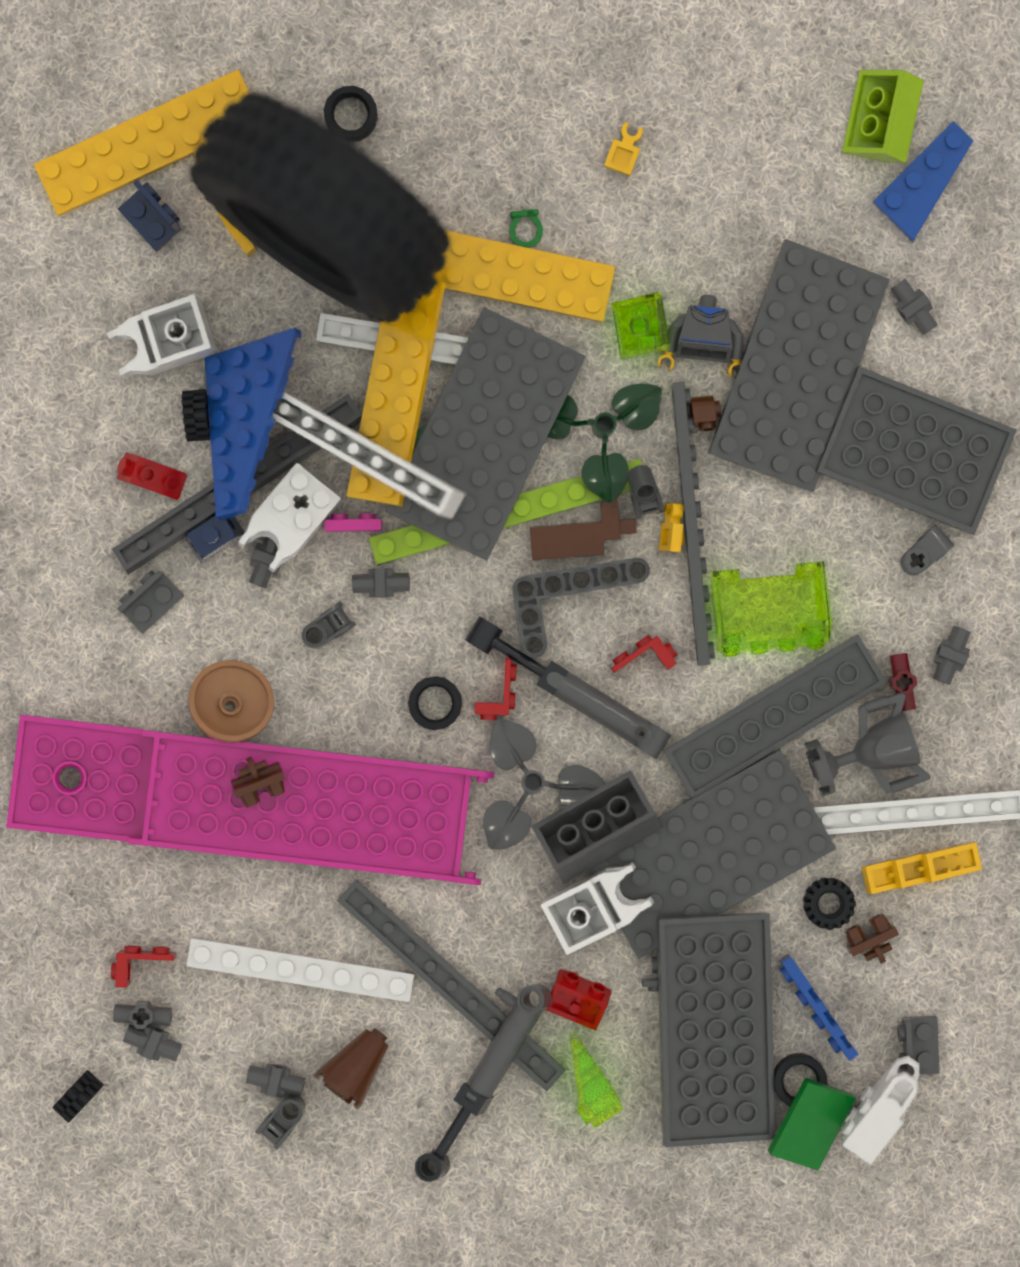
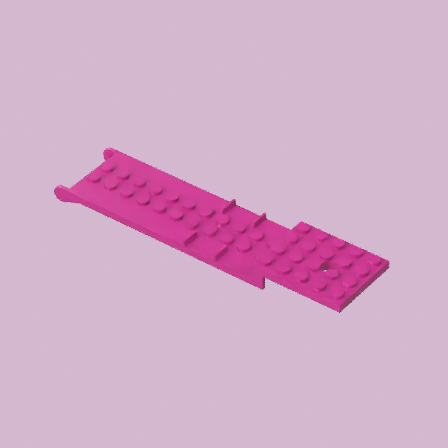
M21 714L6 828L125 841L128 844L481 885V879L476 878V872L465 871V876H459L471 776H477L476 782L488 783V778H494L495 772L249 742L227 743L207 737ZM248 757H252L254 763L265 760L267 766L279 762L285 778L283 780L285 792L271 797L267 787L257 790L260 801L253 806L246 807L240 797L236 798L231 780L241 777L238 770L248 767L246 761ZM65 767H75L81 773V782L76 788H66L60 782V773Z

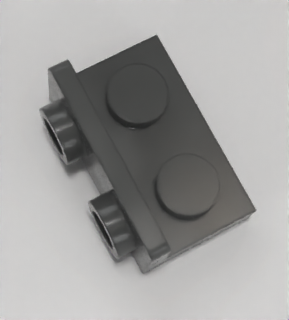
M153 570L140 580L142 586L135 592L132 589L129 590L119 600L121 605L117 609L142 634L185 596L160 570L156 573Z
M937 1016L902 1017V1024H898L897 1029L899 1042L903 1041V1053H899V1058L909 1056L920 1063L919 1074H940ZM902 1064L899 1066L900 1070L906 1071L911 1076L913 1075L914 1068L911 1065Z

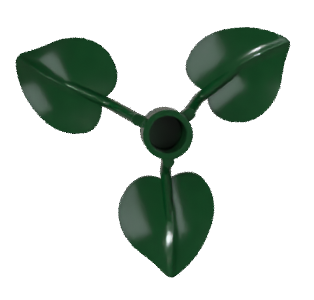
M650 384L626 386L614 395L611 402L612 408L619 414L618 416L602 412L595 419L590 418L583 421H573L577 416L578 408L574 399L567 395L550 430L548 438L564 439L568 436L571 426H592L593 434L597 438L602 439V456L593 455L589 457L582 467L581 476L588 490L607 503L613 502L622 493L628 480L627 474L629 473L628 464L621 454L612 453L607 455L608 438L616 429L617 421L622 419L626 427L632 430H644L654 423L659 412L662 389L658 386Z

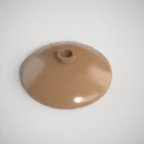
M226 660L209 665L196 676L190 688L188 705L193 721L203 733L221 742L236 743L255 737L267 726L274 708V695L270 683L258 669L241 661ZM231 704L235 709L227 711L224 706Z

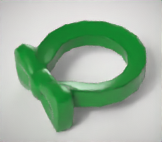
M538 209L510 212L509 216L513 220L510 224L509 233L516 245L529 248L535 246L541 240L543 227L537 217L539 215ZM522 217H529L537 227V235L532 241L523 242L515 234V228Z

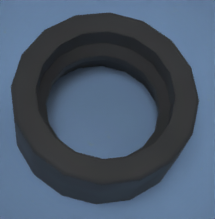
M354 85L343 86L333 91L327 98L324 106V120L328 126L352 142H359L367 138L375 129L378 120L377 106L372 96L363 88ZM345 98L359 99L367 108L368 116L366 122L357 130L349 131L343 129L335 120V108Z
M437 676L425 678L418 682L410 692L408 700L410 714L414 721L423 728L431 730L445 729L453 724L460 714L462 707L461 694L455 684L446 678ZM434 686L445 689L452 700L451 710L448 715L438 720L425 717L421 713L418 704L422 692Z
M803 1053L790 1054L781 1059L774 1069V1090L779 1099L788 1107L791 1106L795 1097L786 1091L783 1079L787 1070L792 1066L802 1064L810 1067L816 1075L817 1082L828 1085L825 1070L820 1062L810 1055Z

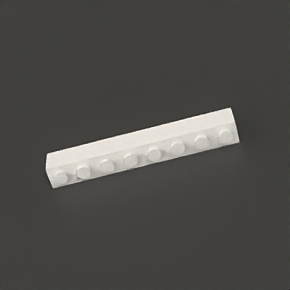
M285 390L282 400L278 399L272 416L277 422L435 513L450 519L453 518L465 493Z

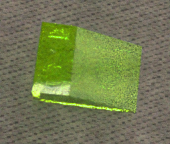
M572 1031L569 1035L579 1102L577 1112L586 1125L591 1122L596 1129L621 1112L623 1104L575 1031Z

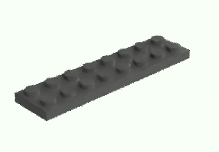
M857 634L663 751L693 799L885 685L887 682Z

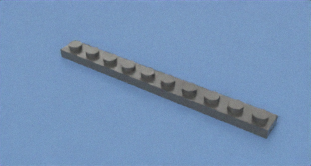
M684 382L672 383L671 388L682 504L684 505L683 517L697 666L710 665V659L715 658L714 644L713 642H708L707 631L712 630L711 614L705 613V602H709L708 585L703 586L702 574H707L706 558L700 557L699 546H704L703 529H698L697 518H701L702 513L700 501H695L694 490L699 489L698 473L692 472V462L696 461L695 444L690 445L689 433H694L693 417H687L686 405H691L690 388H685Z
M349 394L321 411L350 428L360 423L362 418L361 412ZM293 430L266 448L263 461H258L253 477L256 483L251 494L322 447ZM211 483L112 549L128 574L185 538L192 530L216 516L214 483Z
M356 879L337 901L490 1041H493L507 1015ZM530 1036L527 1037L513 1060L545 1091H548L566 1071L561 1064Z

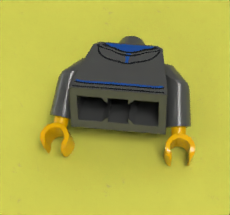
M701 296L699 306H688L687 313L680 314L668 327L663 345L665 353L658 359L659 368L661 367L662 359L668 357L672 362L669 369L671 370L675 365L673 353L675 352L678 358L729 363L731 358L732 362L728 364L726 371L732 377L733 366H739L740 359L743 356V334L736 322L729 318V311L727 309L716 308L717 298L715 296Z

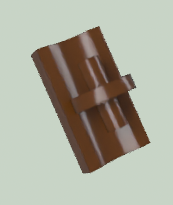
M252 757L246 758L248 767L238 770L241 777L231 780L236 798L240 797L246 807L253 806L260 801L257 790L267 787L271 797L285 792L283 784L285 778L279 762L267 766L265 760L254 763Z
M882 913L869 919L875 932L865 937L859 924L845 930L849 943L846 947L852 956L872 948L873 950L864 953L866 961L877 957L880 964L886 962L883 954L893 949L889 942L882 946H879V944L899 935L896 927L891 925Z

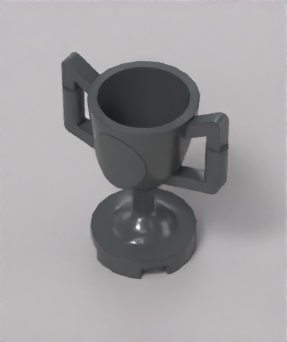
M899 692L887 697L883 696L859 706V740L851 752L834 756L831 752L823 750L818 739L804 743L809 751L806 752L813 777L820 781L821 787L819 792L823 797L836 793L833 779L837 776L838 769L853 762H859L869 767L886 793H895L928 781L931 778L930 774L918 765L921 761L917 743L908 719L902 711L905 694ZM894 704L891 716L868 729L867 714ZM909 767L916 775H910L888 783L880 769Z

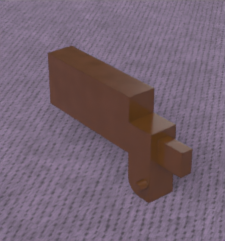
M616 498L611 503L602 500L600 504L601 521L530 526L532 560L604 555L603 541L620 539V534L637 533L636 519L619 520L618 501Z

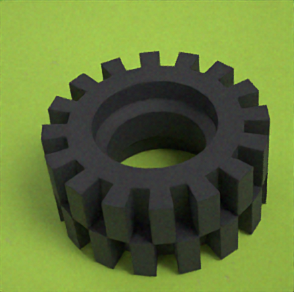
M206 389L182 391V414L187 442L210 440Z
M825 877L814 881L806 889V895L803 897V908L808 919L819 928L828 930L839 929L843 924H848L850 917L855 913V896L842 881L836 878ZM825 893H834L839 897L840 907L833 914H824L819 909V899Z
M87 1070L52 1108L69 1123L104 1084Z

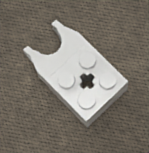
M195 294L143 311L139 315L128 318L118 328L107 333L108 338L112 342L135 340L137 343L138 351L135 358L119 369L120 376L123 378L135 375L153 376L218 353L202 300ZM182 328L184 330L183 335L179 338L175 337L179 334V329Z
M296 463L252 515L248 529L239 540L238 545L244 548L248 543L259 537L272 539L277 546V553L269 566V570L274 573L280 565L295 558L300 550L304 548L324 524V520H327L338 507L341 498ZM296 501L303 502L305 506L296 509Z
M633 862L619 867H607L547 897L540 904L566 955L630 924L641 911L653 905L652 897L629 900L620 891V881L625 875L636 868ZM579 909L585 912V919L583 915L578 917L576 914Z
M909 1056L898 1058L873 1087L868 1086L860 1097L861 1103L857 1108L851 1107L845 1119L846 1124L842 1130L844 1134L842 1146L870 1165L873 1163L904 1123L905 1111L917 1094L920 1063ZM902 1064H909L914 1068V1073L912 1076L906 1071L898 1074V1067Z

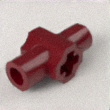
M908 654L889 655L892 669V677L888 679L889 687L895 690V694L899 692L905 694L902 711L916 709L913 688L917 686L916 675L910 673ZM902 674H904V678H909V684L905 685V690H902V686H897L896 681L901 679Z

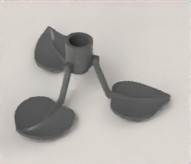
M503 718L498 719L490 736L489 749L491 758L503 770H511L518 764L525 774L521 780L524 793L515 807L509 801L501 800L487 808L483 818V827L488 847L490 849H506L516 845L527 836L531 827V818L529 814L521 811L520 808L529 794H538L544 787L561 789L559 801L563 807H566L606 784L605 781L594 771L580 765L564 768L559 776L561 784L545 781L544 776L539 771H529L523 764V762L530 760L536 751V739L532 732L520 724Z

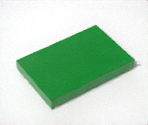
M805 1078L767 1151L771 1156L819 1170L856 1100L855 1096L852 1093Z

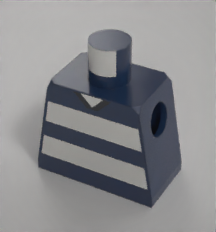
M214 516L189 532L185 540L199 562L203 563L240 539L245 532L235 517L221 520Z

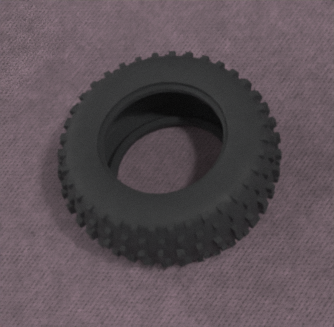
M248 92L240 97L239 102H230L223 111V118L216 116L214 120H210L207 124L205 131L202 133V137L206 141L199 144L193 154L196 163L190 167L189 176L192 178L191 181L197 186V190L205 196L207 202L215 207L218 213L270 257L341 304L354 309L358 313H364L369 318H375L380 322L391 323L397 321L400 318V313H410L416 308L417 299H421L423 295H430L438 284L433 275L441 271L446 264L447 257L443 253L447 252L450 247V236L446 233V228L440 224V219L430 212L429 206L423 203L415 192L411 191L402 180L393 175L383 164H380L371 157L370 154L327 124L325 125L318 121L314 116L302 112L294 105H287L279 98L274 99L268 94L262 95L259 92Z

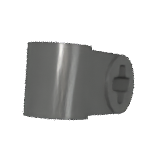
M646 465L633 467L627 474V479L637 520L642 519V515L655 511L665 512L662 498L650 467Z
M935 524L917 540L916 544L904 553L900 562L901 568L908 575H918L929 568L935 561L937 562L955 545ZM918 556L921 559L918 562L919 566L912 567L910 565L912 562L911 557Z
M341 601L327 609L320 617L303 628L302 640L306 646L318 649L356 626V623L354 621L351 622L342 609L343 604ZM335 614L337 615V617H338L339 620L341 621L342 626H340L339 623L337 622V620L335 619V617H334ZM312 628H318L323 633L322 640L317 644L309 643L307 640V632Z
M294 1094L287 1095L274 1111L270 1112L255 1133L264 1135L274 1144V1148L278 1150L305 1112L306 1105L302 1097ZM289 1103L295 1104L298 1107L299 1113L297 1115L287 1114L285 1105Z

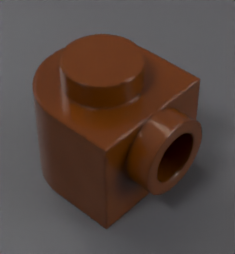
M713 395L691 397L690 415L693 417L694 428H699V431H712L716 429V421L718 417H721L719 400L714 401Z

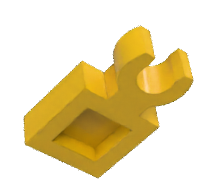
M625 122L621 129L623 140H613L604 167L630 177L640 152V148L633 145L641 139L643 128L639 127L637 134L630 136L627 133L629 123Z
M665 503V523H661L658 551L681 552V547L685 540L684 524H680L684 505Z

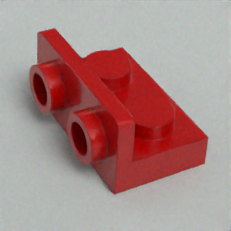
M560 969L550 992L552 996L551 1004L546 1010L596 1031L608 1006L612 991L599 982H592L580 977L575 972Z

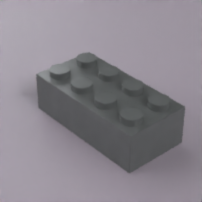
M631 770L531 826L564 884L663 828Z

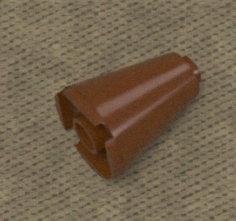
M375 1028L372 1031L365 1029L321 1066L313 1076L317 1080L322 1076L325 1087L348 1104L352 1100L355 1101L354 1108L359 1110L387 1051L388 1045L385 1043L387 1037Z

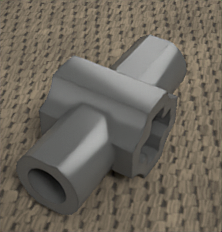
M904 279L890 289L899 301L895 307L908 325L914 322L922 335L938 325L929 313L933 309L931 302L920 288L914 291L908 281Z
M265 537L263 544L257 543L250 561V566H253L254 569L249 583L265 589L271 574L277 575L280 569L279 567L274 573L269 570L270 564L275 559L277 546L268 537Z
M393 568L368 569V574L352 575L353 593H369L370 598L394 597V592L410 591L409 573H393Z
M953 626L948 640L942 639L935 654L934 662L939 664L933 679L950 685L956 670L962 672L970 649L965 647L971 633L970 631Z
M140 1001L137 1005L115 1004L113 1022L133 1023L136 1029H146L149 1024L170 1026L172 1022V1007L152 1006L150 1001ZM142 1008L145 1009V1013H149V1017L144 1021H140L141 1016H136V1013Z
M129 1024L123 1042L138 1047L136 1050L137 1054L159 1061L160 1056L176 1062L182 1048V1044L167 1039L169 1036L168 1032L149 1025L143 1030L136 1029L135 1026Z
M267 1064L266 1069L250 1065L246 1083L260 1086V1093L284 1098L286 1093L301 1096L305 1085V1078L290 1075L291 1069L281 1065Z

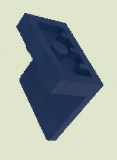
M136 180L133 184L138 191L123 203L118 210L157 252L181 231V228L177 225L180 219L166 203L162 206L158 203L161 198L147 181L142 185Z

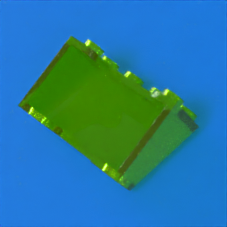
M824 561L796 564L793 575L739 579V569L711 571L710 580L717 652L723 653V656L734 657L739 655L740 652L749 651L752 654H764L771 649L790 652L795 650L796 647L805 646L808 649H820L829 641L833 624Z

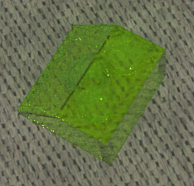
M661 292L611 303L621 359L641 358L663 353L671 349Z

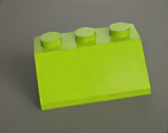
M859 70L842 153L882 162L906 163L924 80L905 70Z

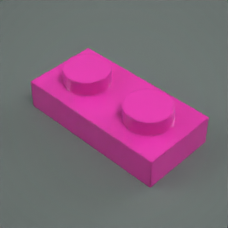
M372 513L359 514V519H348V514H331V520H324V531H382V519H376V514Z

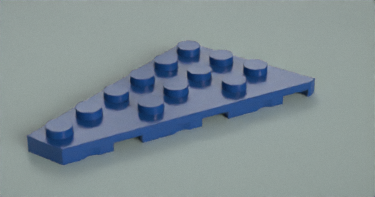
M295 327L205 357L216 518L225 520L247 512L250 494L256 483V480L253 479L259 460L263 461L269 441V433L275 422L272 416L278 399L282 400L288 381V372L295 359L291 356L296 340L302 336L301 330Z

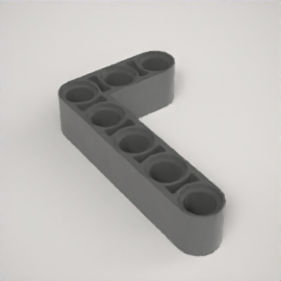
M630 558L518 578L513 584V597L523 652L529 657L537 658L542 656L547 649L540 600L638 584L648 578L650 574L649 564L642 558ZM640 563L643 565L645 573L642 578L635 579L630 575L629 567L631 564ZM611 567L616 571L617 578L613 583H606L602 580L601 572L604 568ZM578 572H584L589 577V583L584 588H578L573 583V577ZM557 577L561 581L560 590L555 593L549 592L545 587L546 579ZM528 581L532 584V595L522 597L518 594L517 586L520 582ZM533 609L537 612L538 620L534 625H526L522 621V613L525 610ZM529 638H540L543 643L540 652L531 653L527 650L526 642Z

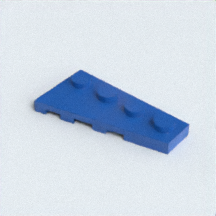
M954 121L873 201L912 242L973 142Z
M787 954L779 961L783 965L779 969L788 983L794 981L799 990L795 994L804 1007L810 1004L815 1012L811 1016L820 1030L823 1028L827 1029L831 1035L827 1040L836 1054L842 1051L849 1061L858 1056L859 1054L849 1043L844 1032L829 1014L830 1012L814 992V989L792 957Z

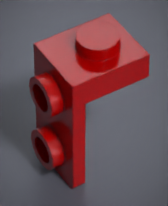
M126 452L119 461L116 479L178 500L187 474Z
M647 635L635 644L638 649L630 655L627 651H624L612 661L615 665L610 669L615 673L643 652L652 648L666 670H669L677 664L674 658L678 655L669 642L663 644L658 636L651 638L650 635Z
M505 658L504 703L475 702V714H480L481 720H497V715H509V709L515 710V693L510 692V681H516L517 664H511V658Z
M124 946V950L116 953V963L111 965V980H115V987L127 988L130 985L131 959L174 961L176 959V952H170V947H153L152 951H141V946Z

